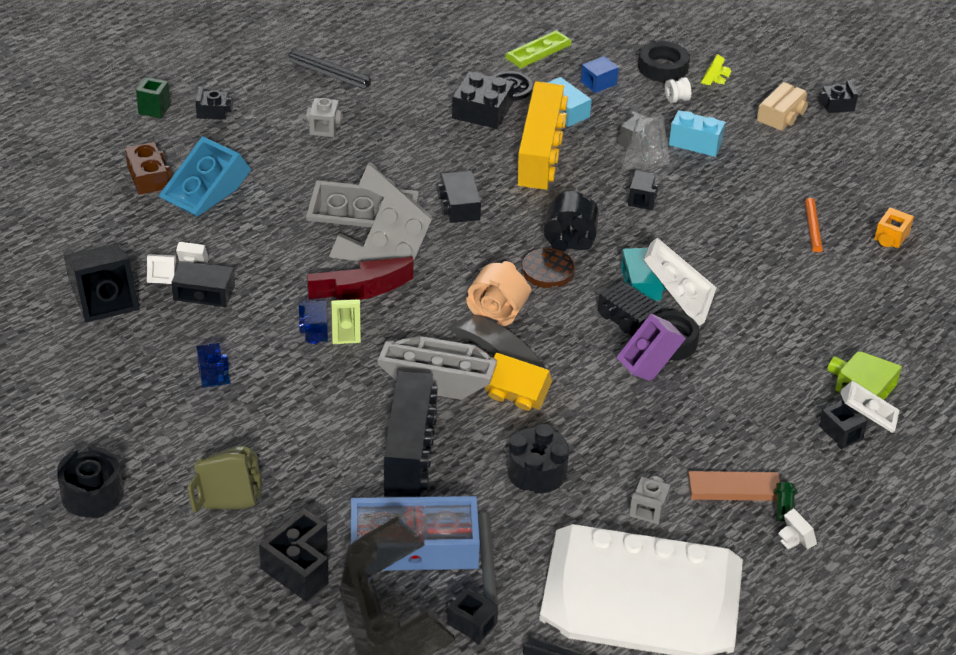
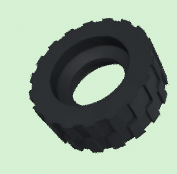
M654 41L647 43L639 51L638 69L645 78H649L652 81L661 83L671 79L678 81L688 74L690 54L686 48L673 42ZM664 59L672 61L674 63L661 64L653 60Z

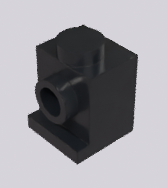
M851 80L846 81V85L823 86L822 92L819 93V104L825 107L827 113L854 112L858 92Z
M198 87L195 100L197 119L226 120L227 112H232L233 101L232 98H228V92H219L217 90L204 91L203 87Z
M635 171L630 187L628 206L653 211L659 187L658 184H654L656 174Z
M842 400L822 409L819 427L838 444L837 446L840 449H843L864 439L868 420Z
M467 587L458 597H452L447 604L445 610L447 625L473 639V642L478 645L497 625L498 605Z

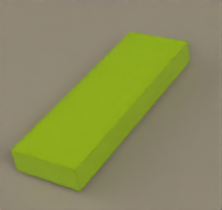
M556 30L507 52L505 58L521 69L570 46L572 40Z

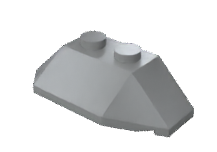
M420 336L396 342L393 340L386 341L379 355L378 365L394 380L397 378L398 371L433 374V386H438V396L463 400L491 383L497 366V360L475 345Z

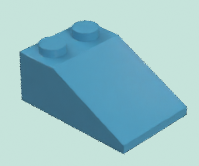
M202 136L158 197L198 217L236 191L251 171V168L239 153Z

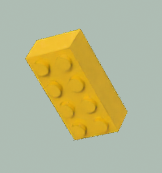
M536 81L534 83L519 149L518 186L547 190L549 182H554L556 167H553V165L558 164L560 149H557V147L562 145L563 131H560V129L565 128L567 113H563V111H566L568 96L564 95V85Z

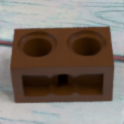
M155 142L125 147L127 167L138 195L163 190L172 178L169 165L165 166L163 151H158Z

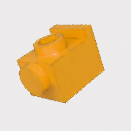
M890 207L879 221L874 239L879 241L884 247L893 246L899 248L910 234L914 216ZM893 219L903 224L901 227L892 225L891 222Z

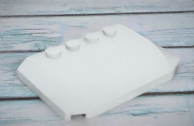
M572 524L556 530L539 620L559 629L561 634L570 639L668 655H713L726 651L727 653H732L735 648L743 559L727 548Z

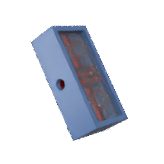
M476 496L351 498V571L478 569L480 540Z

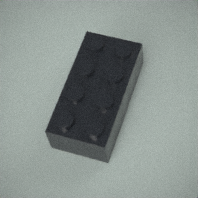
M397 372L384 453V497H421V490L428 489L429 472L424 471V469L431 467L432 450L427 449V447L434 445L435 428H430V425H436L437 407H432V404H437L438 386H433V374Z

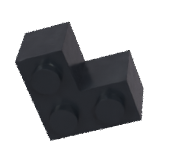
M303 508L259 543L260 569L305 602L329 584L328 558L322 555L328 549L327 524Z

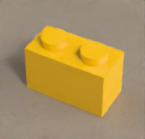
M496 352L494 358L497 360V366L491 383L485 386L488 396L501 402L504 399L514 401V404L523 410L530 411L531 407L539 410L552 383L550 371Z

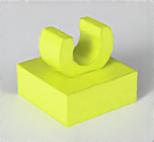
M718 54L716 55L701 81L702 84L711 85L713 80L716 83H725L726 79L720 75L728 78L731 74L730 68L722 66L725 58Z

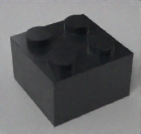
M469 71L453 95L452 119L498 129L513 104L514 82L501 77L496 78L479 72Z

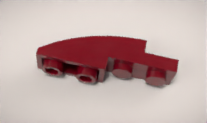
M413 257L359 262V269L307 274L308 299L336 297V301L364 300L392 291L413 279Z

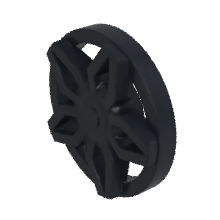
M504 71L492 76L514 82L513 101L522 100L532 93L533 82L523 73Z

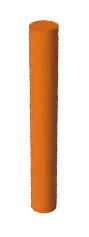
M807 198L805 200L812 251L822 252L823 248L815 200Z

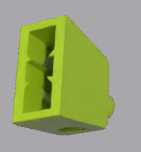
M860 351L848 362L834 356L828 365L827 371L838 376L835 390L841 393V390L846 385L854 381L884 400L897 386L902 366Z

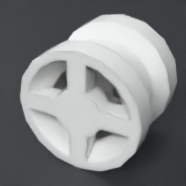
M686 77L680 78L678 81L672 79L666 81L665 95L670 103H676L678 100H690L691 86Z

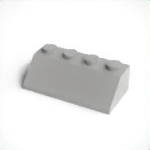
M316 180L306 221L372 227L384 197L356 184ZM400 189L405 195H409L419 204V191Z

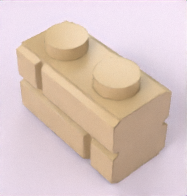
M783 82L759 105L757 121L781 131L787 125L792 126L797 115H803L807 109L806 90L798 87L794 88L793 85Z

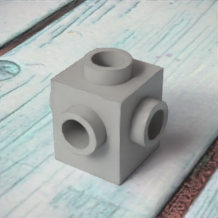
M314 98L312 107L307 108L306 114L310 135L334 137L337 125L342 124L343 111L339 110V101L329 98Z

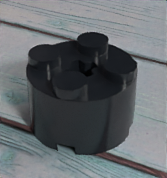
M567 191L556 195L551 203L549 202L547 206L544 235L552 245V249L563 252L566 249H590L597 234L599 216L597 204L591 198L588 200L583 197L582 193Z
M539 424L537 427L527 428L512 435L509 443L507 467L510 481L521 490L534 491L539 494L549 493L558 489L567 476L569 459L567 441L559 433L553 431L552 426L548 424Z
M88 447V451L78 453L77 449L68 453L59 462L57 478L61 501L67 511L80 517L95 519L103 517L119 505L123 497L121 470L115 454L101 447Z

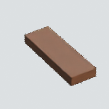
M689 471L688 474L691 500L776 501V495L773 494V490L776 488V484L780 483L778 472Z

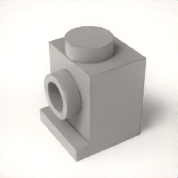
M651 476L650 478L641 477L635 494L633 493L629 516L659 525L669 499L671 485L666 484L658 476ZM640 504L655 508V511L639 508Z

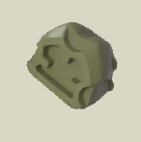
M236 446L220 453L215 452L207 459L199 458L195 462L196 474L188 484L189 498L194 513L198 512L202 505L207 510L246 509L256 505L257 497L261 496L262 475L258 467V457L252 449L247 446ZM195 486L197 487L198 491L197 502L194 495Z

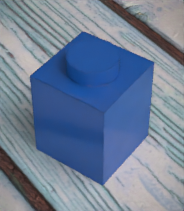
M605 56L582 65L581 83L594 93L617 85L619 67Z

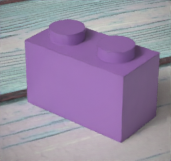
M650 314L616 358L633 375L650 381L656 377L686 338L669 321Z

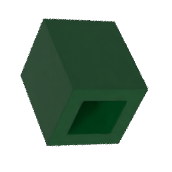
M145 77L136 89L138 114L161 119L171 106L168 81Z

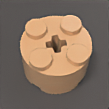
M508 261L491 263L482 268L469 287L466 299L467 305L474 315L486 316L498 320L497 323L501 326H507L514 321L531 293V287L516 270L513 263Z

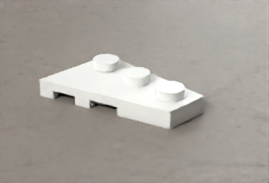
M656 238L650 243L644 261L685 313L693 318L699 326L705 323L717 287L660 239Z

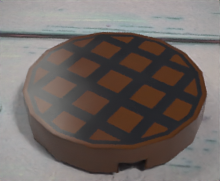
M541 248L525 256L522 261V272L525 279L535 286L542 288L561 287L572 280L575 273V265L572 258L563 251Z

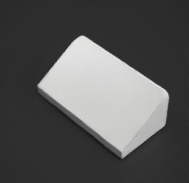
M851 381L841 390V396L845 404L891 433L895 431L899 409L854 381Z

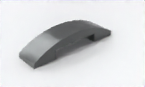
M467 315L449 327L450 331L467 343L473 340L494 356L497 352L545 368L539 358L523 341L492 320L481 316Z

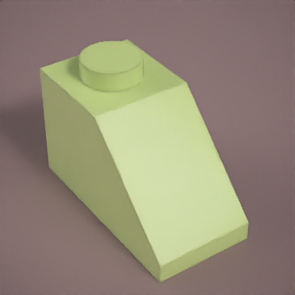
M360 299L331 301L333 344L361 343Z

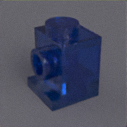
M326 301L299 302V332L305 333V342L310 344L328 342Z
M219 343L196 346L202 388L231 384L228 373L227 354H221Z

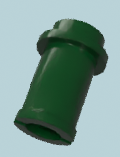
M791 482L777 483L776 488L773 490V494L776 495L777 504L776 521H785L784 515L793 508L795 509V495L798 494V490L795 488V484Z

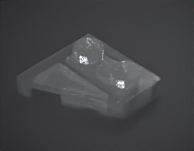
M664 117L639 118L636 121L621 166L622 171L670 165Z

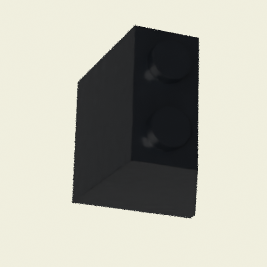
M117 243L63 255L68 279L85 323L140 310L130 260Z

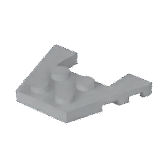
M369 162L359 186L384 197L365 244L339 233L329 257L363 262L413 257V260H415L433 217L409 195H405L397 188L391 179L386 178L379 172L374 164Z

